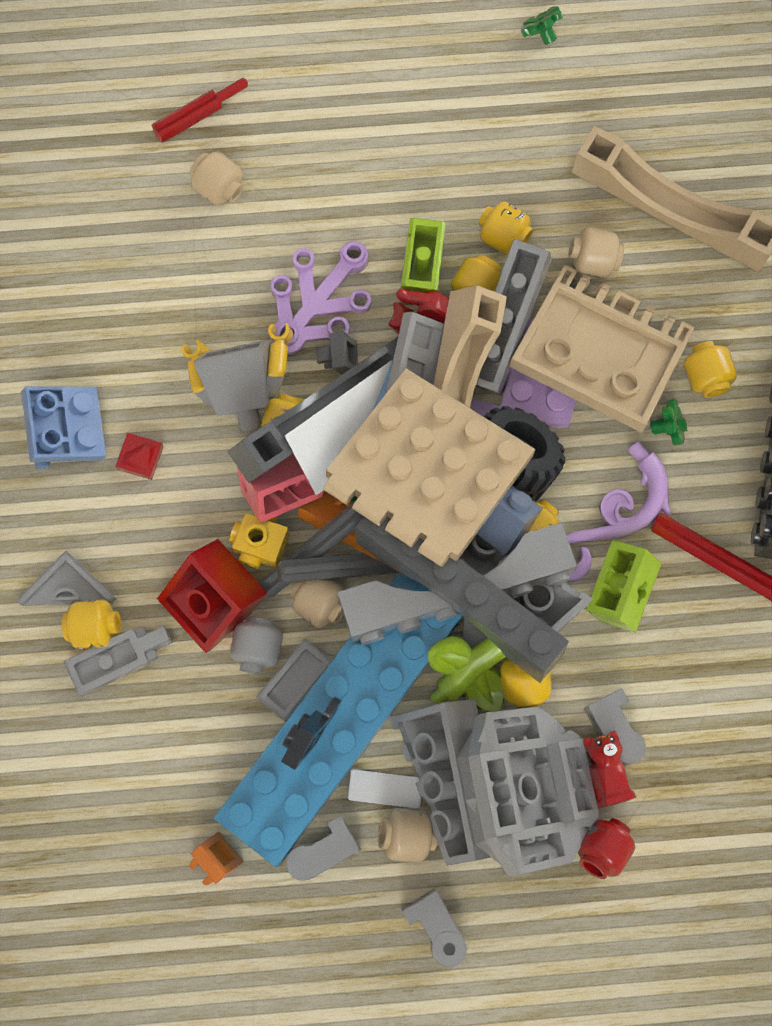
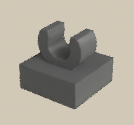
M344 331L330 333L331 346L316 349L317 363H324L325 369H334L341 375L358 364L357 341Z

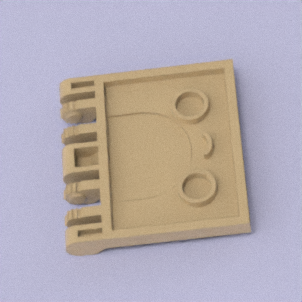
M565 264L515 351L509 367L642 433L695 327L681 321L674 337H671L668 333L676 320L675 317L668 315L664 319L659 331L647 325L652 321L656 309L648 305L641 320L638 321L633 316L641 303L640 300L618 290L611 305L608 306L603 302L611 286L605 283L598 289L595 299L583 293L586 292L590 284L591 276L583 274L576 288L573 289L571 285L578 271Z

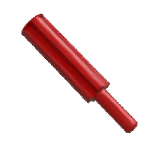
M241 78L217 93L211 89L151 124L155 136L163 143L222 109L221 102L247 88V80Z

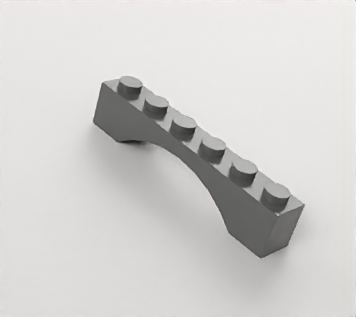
M398 337L228 450V454L248 483L293 454L285 438L286 434L391 360L393 361Z
M366 517L361 519L355 526L356 542L385 565L411 577L449 603L481 630L511 662L537 682L541 683L562 657L569 643L566 638L459 558L457 561L449 558L444 566L440 567L418 552L424 542L421 538L411 548L385 531L387 524L391 520L389 517H386L380 526Z

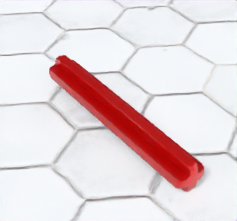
M660 513L651 526L653 533L772 601L771 575L666 514Z

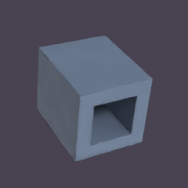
M511 486L477 534L506 556L518 545L524 534L529 532L542 508L533 502L529 495Z

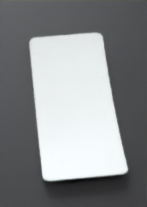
M353 769L351 770L348 799L351 801L418 809L421 805V798L415 783L420 780L418 777Z

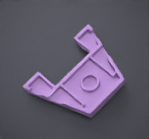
M529 320L524 336L528 328L530 327L532 320ZM511 368L501 405L498 406L472 399L470 409L484 417L487 412L489 413L491 409L496 407L499 409L502 406H509L512 409L517 407L523 409L528 414H534L537 416V419L550 426L549 428H568L576 400Z

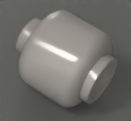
M246 617V622L236 625L230 657L234 661L241 663L240 671L262 674L263 668H272L277 665L283 634L279 629L275 628L276 622L258 617Z

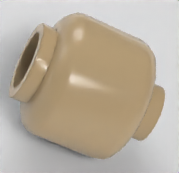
M221 152L203 153L191 166L192 188L213 205H222L227 201L232 203L242 193L243 185L241 182L243 172L241 168Z
M587 227L581 232L579 237L573 236L569 246L568 257L574 258V267L579 273L606 278L612 271L617 272L619 270L624 255V244L620 243L618 235L614 232Z
M334 579L296 582L290 593V597L293 599L292 608L298 615L317 628L325 627L330 622L337 624L344 616L338 599V592L345 590V588Z
M395 809L387 818H382L378 830V846L380 849H384L385 855L392 861L421 863L426 859L429 851H434L437 846V839L432 829L431 820L424 812Z

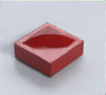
M127 433L115 467L117 470L152 480L164 446L161 442Z

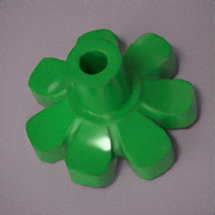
M553 6L537 15L536 18H528L523 22L524 26L521 29V33L524 37L540 34L545 45L554 42L557 37L552 26L556 21L563 18L562 12L558 6Z
M667 400V406L662 408L663 418L650 422L651 431L654 435L666 433L671 436L674 446L682 445L685 440L684 432L687 431V423L685 419H681L682 412L677 400Z

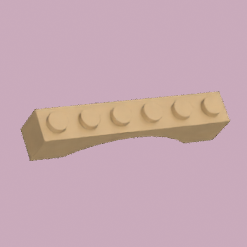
M593 126L576 155L572 169L573 174L758 273L760 272L772 253V219L752 209L738 208L715 202L679 186L648 165L625 141Z
M478 285L450 291L434 380L435 387L469 408L481 368L490 349L501 333L507 296Z

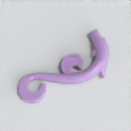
M639 441L628 449V452L639 463L637 467L642 471L641 485L644 486L648 483V494L643 506L631 517L622 518L619 515L620 508L626 509L628 512L633 510L634 502L632 496L627 491L620 489L608 492L603 497L599 507L600 516L607 526L566 534L569 544L622 538L648 526L661 510L667 516L671 514L668 500V476L664 465L654 452L650 454ZM587 547L579 549L581 553L580 561L577 563L574 572L568 574L570 580L566 582L579 581L589 573L591 554Z

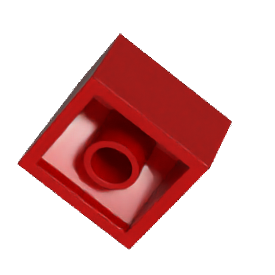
M216 539L188 555L157 597V600L198 646L207 653L230 634L237 624L243 622L246 617H249L268 593L223 543Z

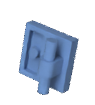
M25 386L21 395L30 462L35 463V469H47L50 467V462L101 461L106 457L97 387Z

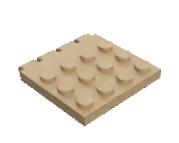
M406 368L326 469V477L329 479L325 483L323 490L346 505L354 496L358 497L352 507L353 510L378 526L383 523L386 517H389L391 520L387 524L385 531L411 548L421 538L424 542L418 552L440 567H443L449 558L454 561L459 559L531 460L535 449Z

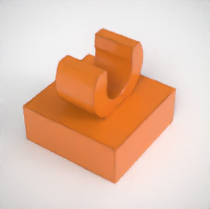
M217 832L190 853L194 859L191 860L189 867L191 869L198 865L202 867L208 875L202 881L204 885H209L212 882L217 884L234 871L243 860L222 834Z

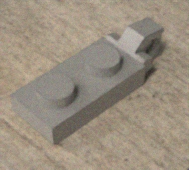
M164 626L149 633L146 632L144 627L136 630L132 628L111 638L106 647L90 648L65 660L64 664L78 696L83 697L151 664L150 662L158 659L155 651L173 641L167 628Z

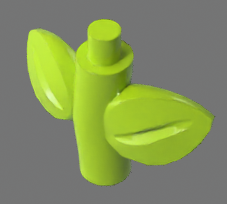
M451 636L438 641L428 651V662L434 671L444 675L437 681L439 688L429 696L436 705L446 702L448 699L456 701L464 693L468 700L475 699L477 708L485 712L502 711L505 698L502 692L501 673L493 666L506 656L488 637L472 649L460 637Z

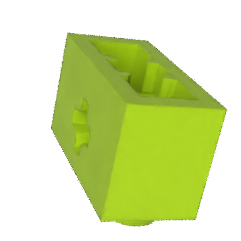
M612 540L591 595L593 600L587 605L586 611L602 623L636 633L662 563L645 548Z

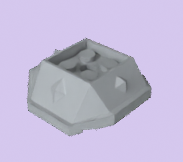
M539 706L476 715L473 731L457 757L474 844L500 863L508 877L572 863L581 848V843L587 830L592 827L600 816L583 738L570 729L566 730L554 717Z

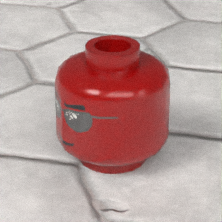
M611 818L609 821L596 820L592 827L587 830L581 843V848L578 851V855L581 858L579 863L583 869L599 879H606L607 876H619L636 848L634 840L629 835V827L615 818Z

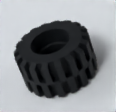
M502 406L501 409L493 408L489 413L485 414L484 417L535 449L533 457L512 486L529 495L532 501L537 502L563 469L566 458L563 455V445L558 442L559 438L556 433L549 429L550 426L537 419V416L534 414H528L523 409L517 407L515 409L509 406Z

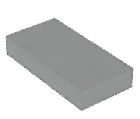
M304 638L256 698L286 722L332 660Z

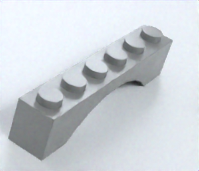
M562 522L525 533L508 557L499 566L485 574L484 577L506 594L509 593L511 598H517L533 592V585L546 582L547 586L551 587L570 580L568 574L574 572L577 564ZM376 580L338 592V599L352 642L360 640L362 645L384 639V632L398 628L399 633L420 628L422 626L420 621L435 617L436 621L439 622L459 615L454 607L432 591H412L395 588Z

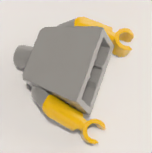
M274 323L269 325L268 334L274 342L271 345L269 340L209 352L207 345L196 339L197 350L192 354L191 347L184 344L181 347V352L190 360L187 366L191 390L208 407L214 408L218 416L236 413L241 431H250L261 427L258 409L268 406L269 399L279 393L286 373L287 345L293 339V331L286 323L285 333L282 336H275L276 326Z

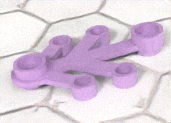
M352 241L346 243L341 248L339 263L316 291L312 273L315 265L313 253L309 249L301 248L293 254V265L299 275L303 306L294 317H292L289 300L293 292L291 280L285 275H278L272 279L270 287L273 296L276 298L279 319L274 324L276 326L275 336H281L285 332L286 323L294 333L292 341L287 345L288 355L300 351L305 342L330 339V333H334L332 327L337 324L343 325L345 327L344 332L349 335V323L345 318L337 316L332 318L328 325L307 326L313 317L347 312L364 314L370 310L371 296L363 289L355 290L350 297L329 299L349 273H359L367 267L368 251L362 243ZM352 250L360 252V256L355 259L350 258L347 254ZM305 256L310 259V262L306 265H301L297 262L298 259ZM280 283H285L288 286L284 292H278L275 287ZM363 297L367 300V303L364 306H357L354 300Z

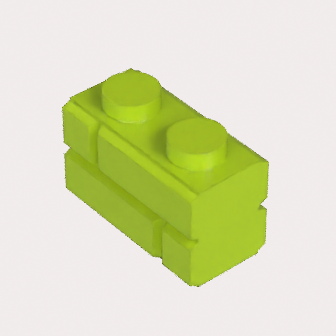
M410 218L401 288L423 293L427 291L438 292L446 222Z

